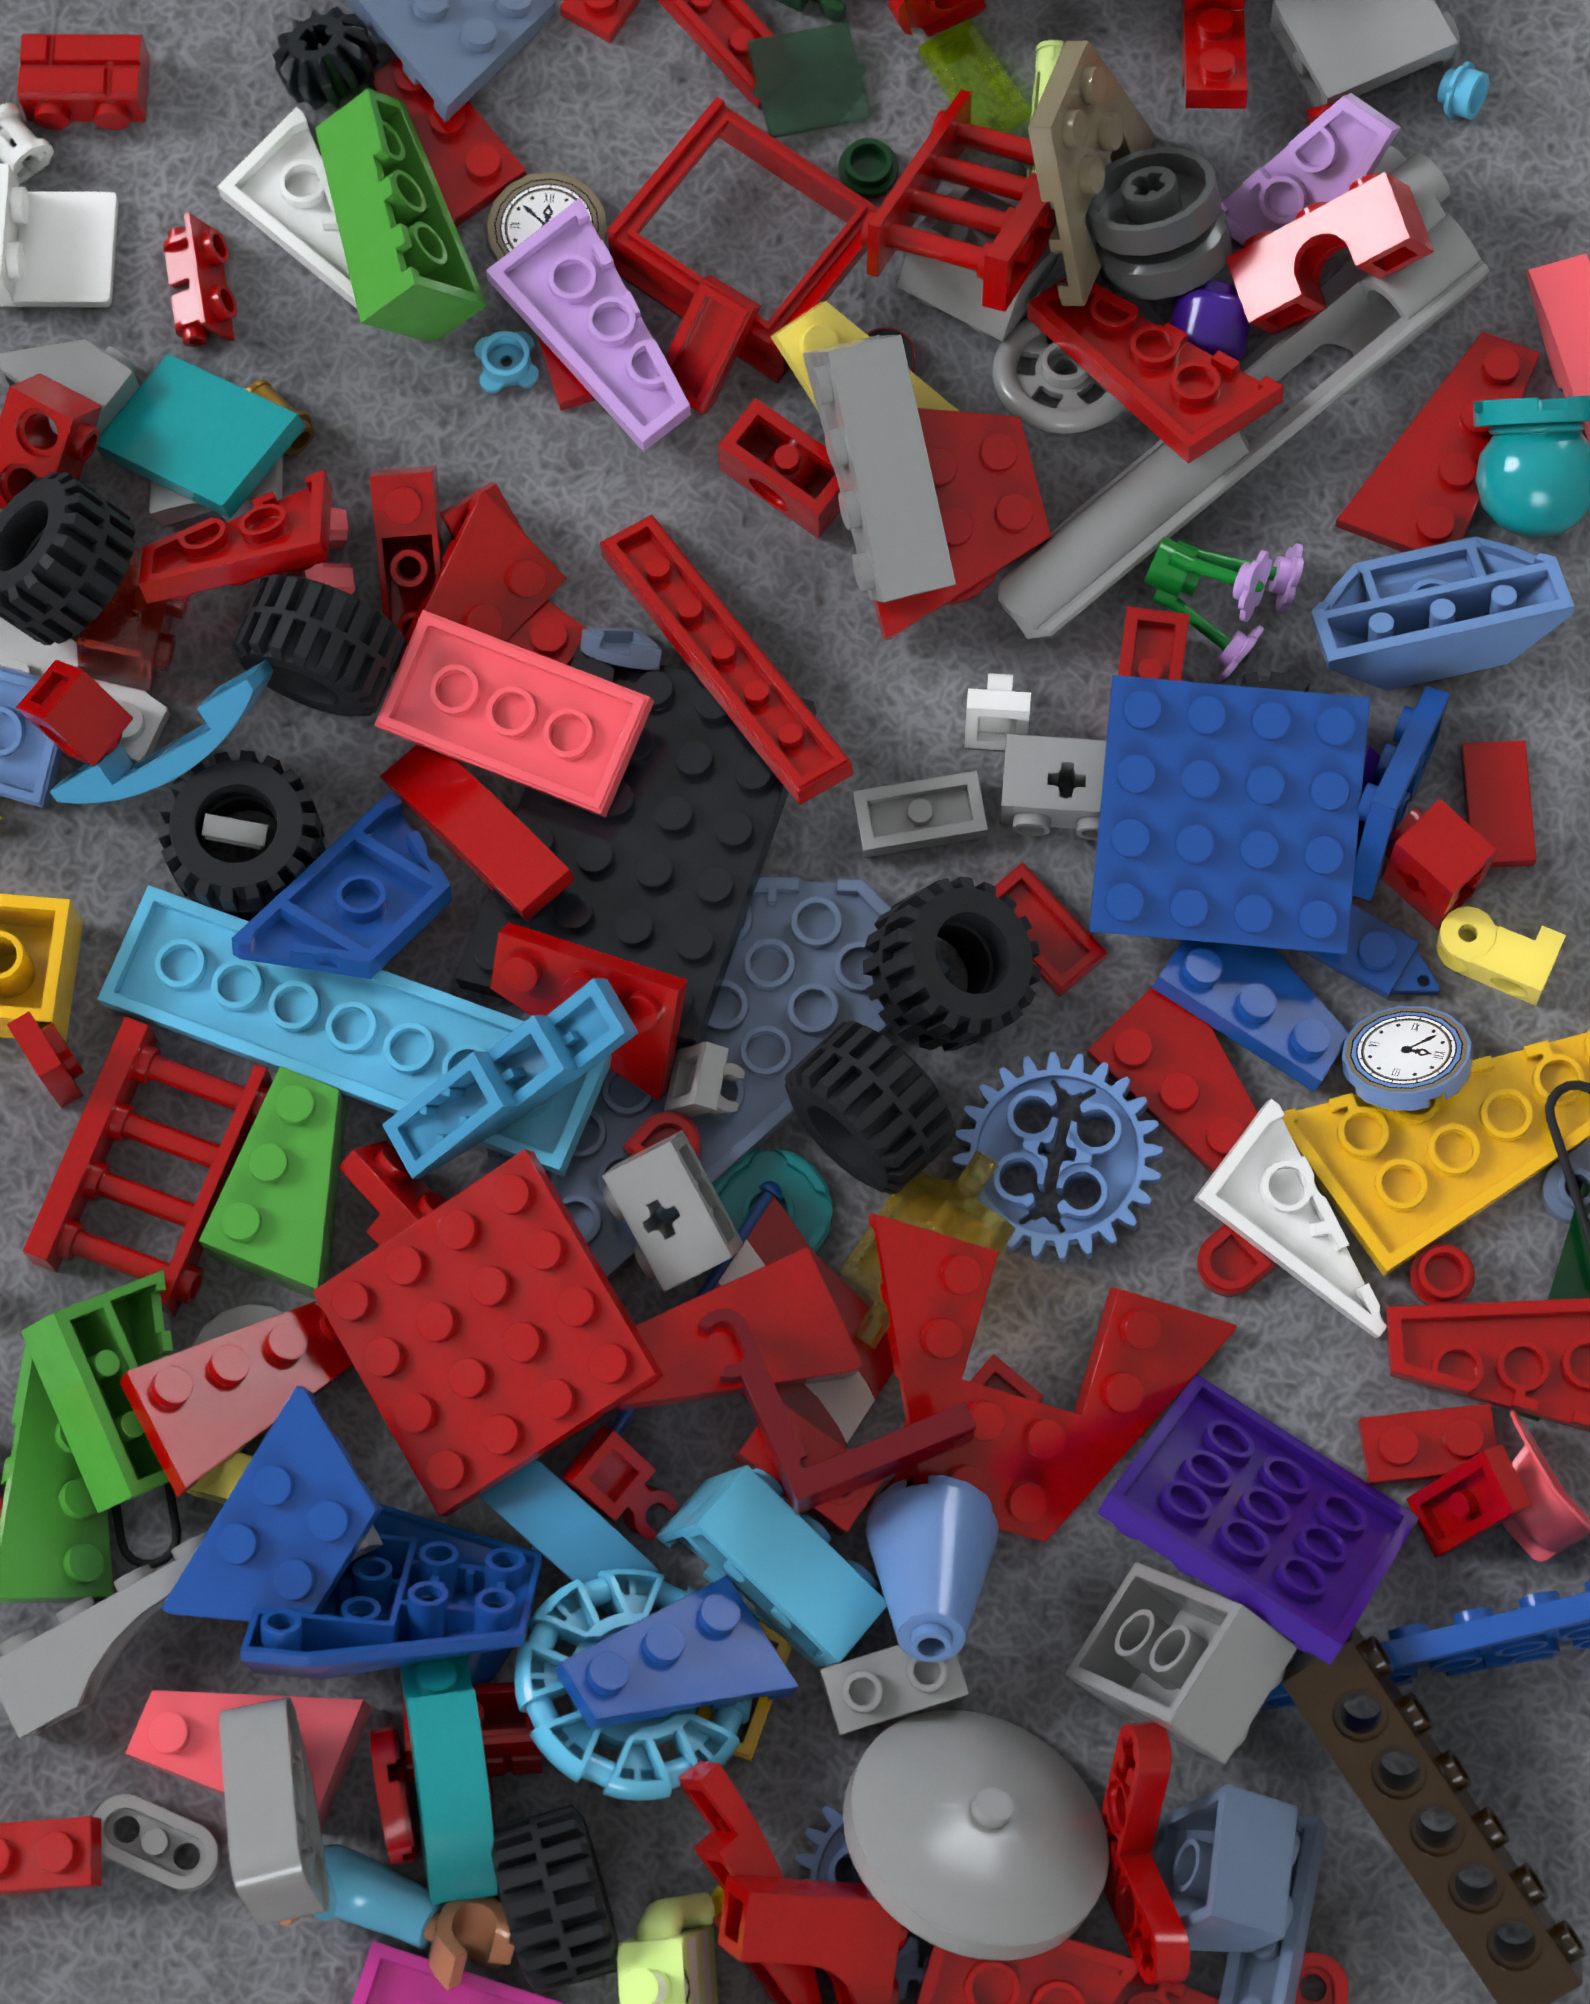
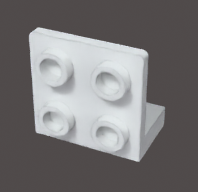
M0 164V307H109L112 304L118 218V199L116 194L113 192L27 191L26 187H19L10 164Z

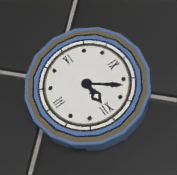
M1398 1006L1373 1013L1354 1026L1344 1040L1342 1052L1343 1073L1347 1083L1349 1080L1355 1086L1356 1094L1365 1102L1387 1110L1414 1111L1430 1107V1099L1438 1098L1445 1094V1100L1457 1094L1469 1079L1473 1060L1472 1044L1464 1026L1448 1013L1426 1006Z

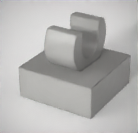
M706 1041L676 1050L664 1112H677L691 1118L706 1113L724 1115L738 1111L739 1103L725 1099L720 1093L723 1080L734 1082L744 1079L745 1071L740 1066L726 1063L729 1048Z

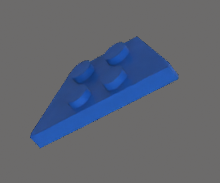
M389 791L231 938L233 955L242 960L371 979L452 901L451 884L439 864L429 858L428 846L419 831H412L402 814V803L399 798Z
M296 1385L161 1607L168 1614L250 1621L253 1610L256 1608L266 1610L289 1609L297 1613L319 1615L382 1511V1508L367 1483L359 1478L352 1466V1458L340 1438L335 1437L315 1404L317 1402L316 1398L309 1389Z

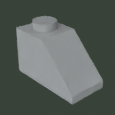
M86 339L0 353V381L4 387L9 389L10 386L41 373L103 406L96 426L100 430V434L140 387L134 374L137 368L124 354L109 346L105 351H102Z

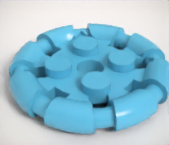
M634 1568L602 1570L598 1572L597 1579L585 1583L575 1579L549 1596L529 1620L528 1626L531 1634L528 1641L524 1642L523 1646H518L515 1659L514 1686L519 1712H527L534 1727V1730L530 1733L531 1739L547 1760L562 1774L576 1783L582 1777L604 1787L602 1795L632 1801H652L669 1798L672 1792L671 1789L681 1786L678 1777L690 1767L695 1766L698 1761L720 1763L722 1767L727 1763L740 1744V1740L736 1736L740 1724H745L749 1721L752 1699L740 1700L735 1706L712 1709V1712L715 1714L713 1722L695 1715L696 1707L672 1711L668 1717L590 1729L570 1696L569 1699L575 1712L561 1717L558 1716L552 1701L568 1693L555 1671L560 1662L569 1657L553 1651L556 1642L563 1640L576 1646L577 1648L572 1654L573 1656L648 1617L652 1606L663 1609L696 1591L690 1586L685 1591L663 1581L664 1574ZM605 1604L615 1615L600 1621L595 1607ZM671 1740L676 1751V1759L663 1763L656 1746ZM596 1742L606 1749H621L616 1762L592 1752Z

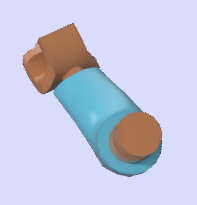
M340 1844L324 1845L330 1904L327 1912L313 1915L317 1919L322 1921H328L333 1918L343 1920L399 1939L421 1949H425L431 1944L429 1967L447 1991L460 1985L466 1958L474 1960L481 1966L496 1970L503 1964L510 1965L515 1947L503 1904L494 1897L489 1896L430 1905L427 1887L359 1851ZM300 1917L279 1921V1923L288 1926L299 1921Z

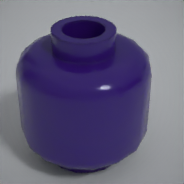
M1208 281L1198 288L1175 296L1170 324L1188 333L1187 342L1211 355H1214L1219 350L1238 361L1244 357L1250 323L1247 320L1236 286Z

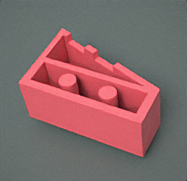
M152 1690L125 1754L137 1762L224 1795L219 1731L220 1712L289 1697L294 1704L305 1745L322 1832L372 1708L364 1699Z

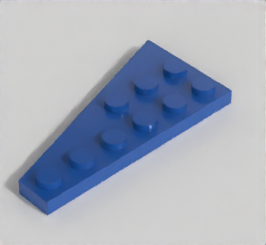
M1590 1581L1584 1584L1586 1589L1584 1593L1560 1598L1558 1591L1534 1593L1518 1600L1520 1609L1495 1615L1492 1607H1480L1462 1611L1453 1616L1455 1625L1429 1631L1428 1624L1416 1623L1392 1629L1388 1632L1390 1641L1381 1643L1395 1669L1389 1676L1396 1686L1412 1684V1679L1418 1676L1416 1669L1429 1667L1431 1672L1446 1671L1447 1677L1553 1658L1560 1654L1558 1644L1560 1642L1572 1641L1573 1649L1577 1650L1590 1649ZM1293 1655L1289 1663L1298 1658L1299 1656ZM1282 1680L1269 1693L1260 1710L1266 1711L1296 1705L1282 1685Z

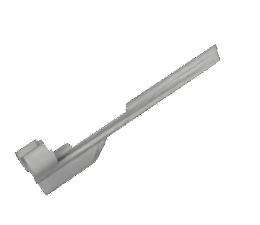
M1390 145L1374 173L1382 174L1387 172L1410 186L1434 252L1381 280L1357 268L1352 258L1320 288L1327 306L1326 309L1277 335L1272 334L1240 364L1239 370L1259 381L1267 376L1277 382L1322 344L1342 346L1351 351L1354 357L1250 443L1242 428L1188 464L1160 439L1153 447L1075 510L1051 532V538L1023 557L1006 573L999 584V602L1017 623L1027 639L1055 634L1159 547L1163 536L1166 538L1173 536L1341 395L1351 392L1365 382L1488 280L1489 268L1481 260L1463 229L1449 213L1444 212L1440 205L1449 197L1450 186L1441 170L1433 161L1421 153H1415L1409 159H1406L1397 149Z

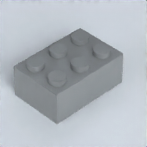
M1135 1562L1065 1675L1123 1717L1136 1723H1157L1166 1728L1170 1739L1226 1764L1234 1749L1245 1740L1252 1720L1269 1693L1283 1679L1286 1666L1297 1650V1647L1244 1605Z

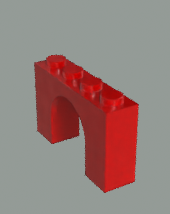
M727 1875L717 1944L740 1962L808 1965L822 1968L826 1971L833 1984L837 2004H898L899 1986L895 1977L898 1948L900 1949L904 1946L908 1936V1929L894 1919L879 1904L864 1883Z

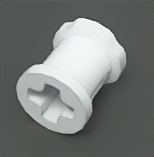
M4 103L0 105V126L3 127L0 130V160L3 164H10L17 183L21 184L50 163L54 150L47 140L43 138L37 139L24 124L23 113L16 104ZM12 140L16 142V147L12 145Z

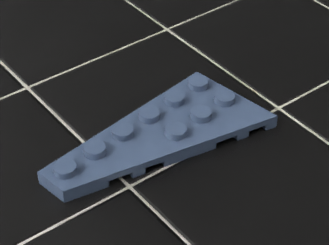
M344 0L379 43L388 44L403 62L402 71L415 86L421 84L434 99V109L445 123L540 32L553 16L555 2L552 0Z

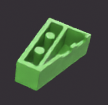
M279 1067L199 1239V1242L210 1257L316 1301L317 1299L312 1291L326 1283L329 1278L331 1249L335 1230L334 1221L341 1173L338 1167L342 1163L348 1108L339 1089L285 1067Z
M164 1270L53 1312L21 1331L98 1513L169 1483L119 1383L126 1371L164 1358L173 1351L171 1330H164L160 1293L166 1290Z

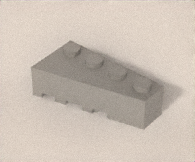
M902 335L872 336L802 353L825 434L826 450L829 460L834 467L840 489L838 500L841 516L845 527L848 530L851 529L857 554L852 556V565L859 589L861 591H868L870 600L887 602L956 585Z

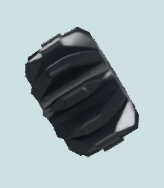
M338 6L329 10L325 15H321L314 9L309 19L305 21L292 20V32L282 33L277 37L279 49L273 54L275 69L288 94L293 96L297 103L308 102L314 110H317L330 101L338 108L342 98L348 95L357 97L360 94V85L368 84L375 80L373 68L379 62L376 54L377 48L365 24L359 20L355 13L344 14Z

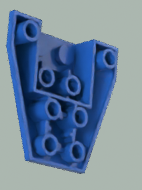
M379 1503L382 1511L373 1525L383 1545L349 1563L319 1615L297 1613L289 1609L266 1610L254 1608L241 1647V1662L255 1674L324 1680L523 1646L542 1568L543 1554Z

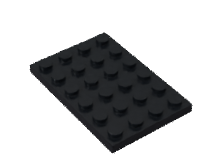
M578 645L571 667L649 696L654 701L606 818L533 789L525 788L515 816L570 869L575 881L527 922L496 890L492 891L488 888L455 979L462 989L507 1000L490 989L498 933L508 922L687 979L688 983L677 1044L689 1047L702 1043L789 792L695 673L660 665L659 670H643L618 666L586 655L580 651V645ZM801 698L813 715L816 716L817 712L814 701Z

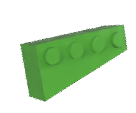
M367 88L315 128L360 323L432 342L443 338L488 305L404 101Z

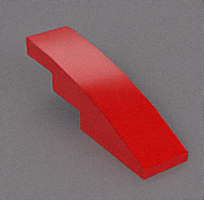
M415 745L380 775L385 784L459 861L462 859L492 891L496 890L526 922L575 881L570 869L498 798L455 759L423 746Z
M698 1761L695 1766L690 1767L678 1777L681 1784L680 1787L712 1829L693 1849L724 1892L727 1875L785 1879L758 1822L720 1763ZM722 1910L712 1918L718 1928H720ZM743 1962L773 2004H822L814 1966Z

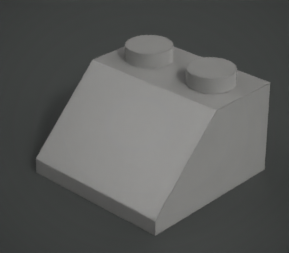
M957 185L947 195L948 197L1004 212L1009 207L1016 208L1019 203L1016 200ZM925 217L915 228L982 247L986 242L993 243L997 237L993 234ZM1048 244L1006 312L982 306L983 279L977 278L976 271L911 253L906 254L896 287L917 297L923 304L938 308L969 324L975 331L984 335H990L1003 342L1027 315L1028 301L1040 293L1061 254L1051 252L1050 245Z

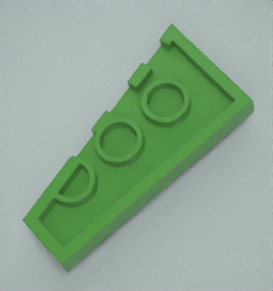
M25 1344L11 1422L15 1427L11 1456L5 1458L1 1484L6 1485L0 1517V1603L77 1602L89 1596H92L94 1602L103 1601L114 1594L108 1509L100 1513L97 1512L31 1354Z

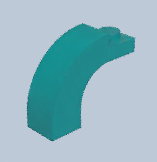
M465 1655L400 1666L417 1789L421 1849L430 1905L498 1895L497 1880L491 1856L494 1833L476 1693L472 1687L468 1657Z

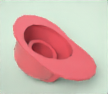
M1511 1410L1512 1420L1525 1443V1446L1514 1459L1512 1465L1532 1505L1502 1524L1532 1559L1543 1562L1590 1535V1518L1566 1493L1534 1437L1518 1414Z

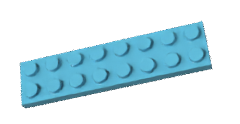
M148 885L97 998L107 1008L277 1071L280 1066L337 1088L342 1095L394 1114L470 1053L488 1052L525 1022L382 969L373 978L366 979L239 959L233 955L231 938L249 921ZM611 1054L539 1106L478 1145L510 1157H514L524 1149L534 1151L543 1169L565 1176L610 1069Z

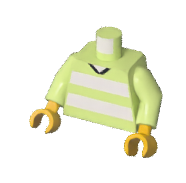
M720 1885L715 1888L711 1896L707 1892H700L656 1900L647 1906L636 1928V1936L618 1943L617 1966L620 2004H718L714 1927L711 1925L713 1923L712 1918L723 1907L724 1890Z

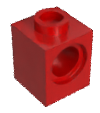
M55 660L16 707L65 755L95 766L101 758L111 754L117 748L122 739V732L134 719L84 670L59 660Z

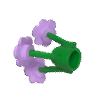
M1163 536L1143 583L1157 588L1152 600L1153 602L1167 607L1176 613L1190 614L1189 624L1222 649L1216 660L1224 665V667L1214 680L1217 684H1221L1240 662L1247 661L1248 652L1252 649L1264 628L1259 625L1248 636L1238 630L1232 638H1229L1178 597L1180 592L1192 597L1201 575L1233 585V598L1239 600V619L1248 622L1255 607L1259 605L1262 599L1264 585L1268 579L1269 592L1278 594L1275 611L1283 614L1287 606H1291L1294 600L1296 586L1302 575L1304 564L1303 557H1301L1303 545L1295 543L1293 548L1289 547L1285 557L1278 556L1272 566L1269 552L1264 550L1260 551L1256 561H1249L1199 549L1179 540L1176 542Z

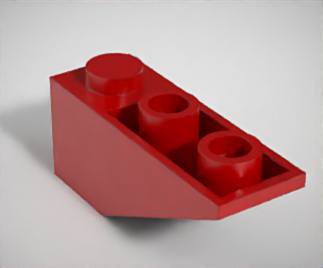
M437 465L375 470L369 476L383 614L402 632L403 637L422 599L427 598L444 564L441 561L444 553L442 519L439 515L441 506Z

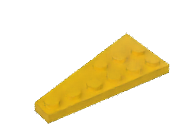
M1590 1029L1586 1033L1553 1042L1546 1040L1524 1046L1523 1050L1493 1058L1490 1055L1472 1060L1470 1077L1460 1091L1445 1100V1094L1438 1098L1430 1099V1107L1414 1111L1387 1110L1365 1102L1357 1094L1349 1093L1331 1098L1327 1103L1297 1111L1296 1108L1283 1111L1285 1116L1282 1119L1301 1157L1305 1155L1314 1173V1181L1384 1277L1415 1257L1427 1246L1433 1245L1559 1160L1546 1121L1545 1105L1549 1094L1555 1087L1566 1081L1581 1080L1590 1083ZM1570 1090L1562 1094L1557 1100L1554 1109L1555 1118L1567 1154L1590 1138V1094L1581 1090Z

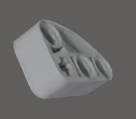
M286 1697L221 1711L219 1731L229 1858L234 1884L240 1898L259 1925L327 1912L330 1901L322 1832L305 1745L292 1700Z

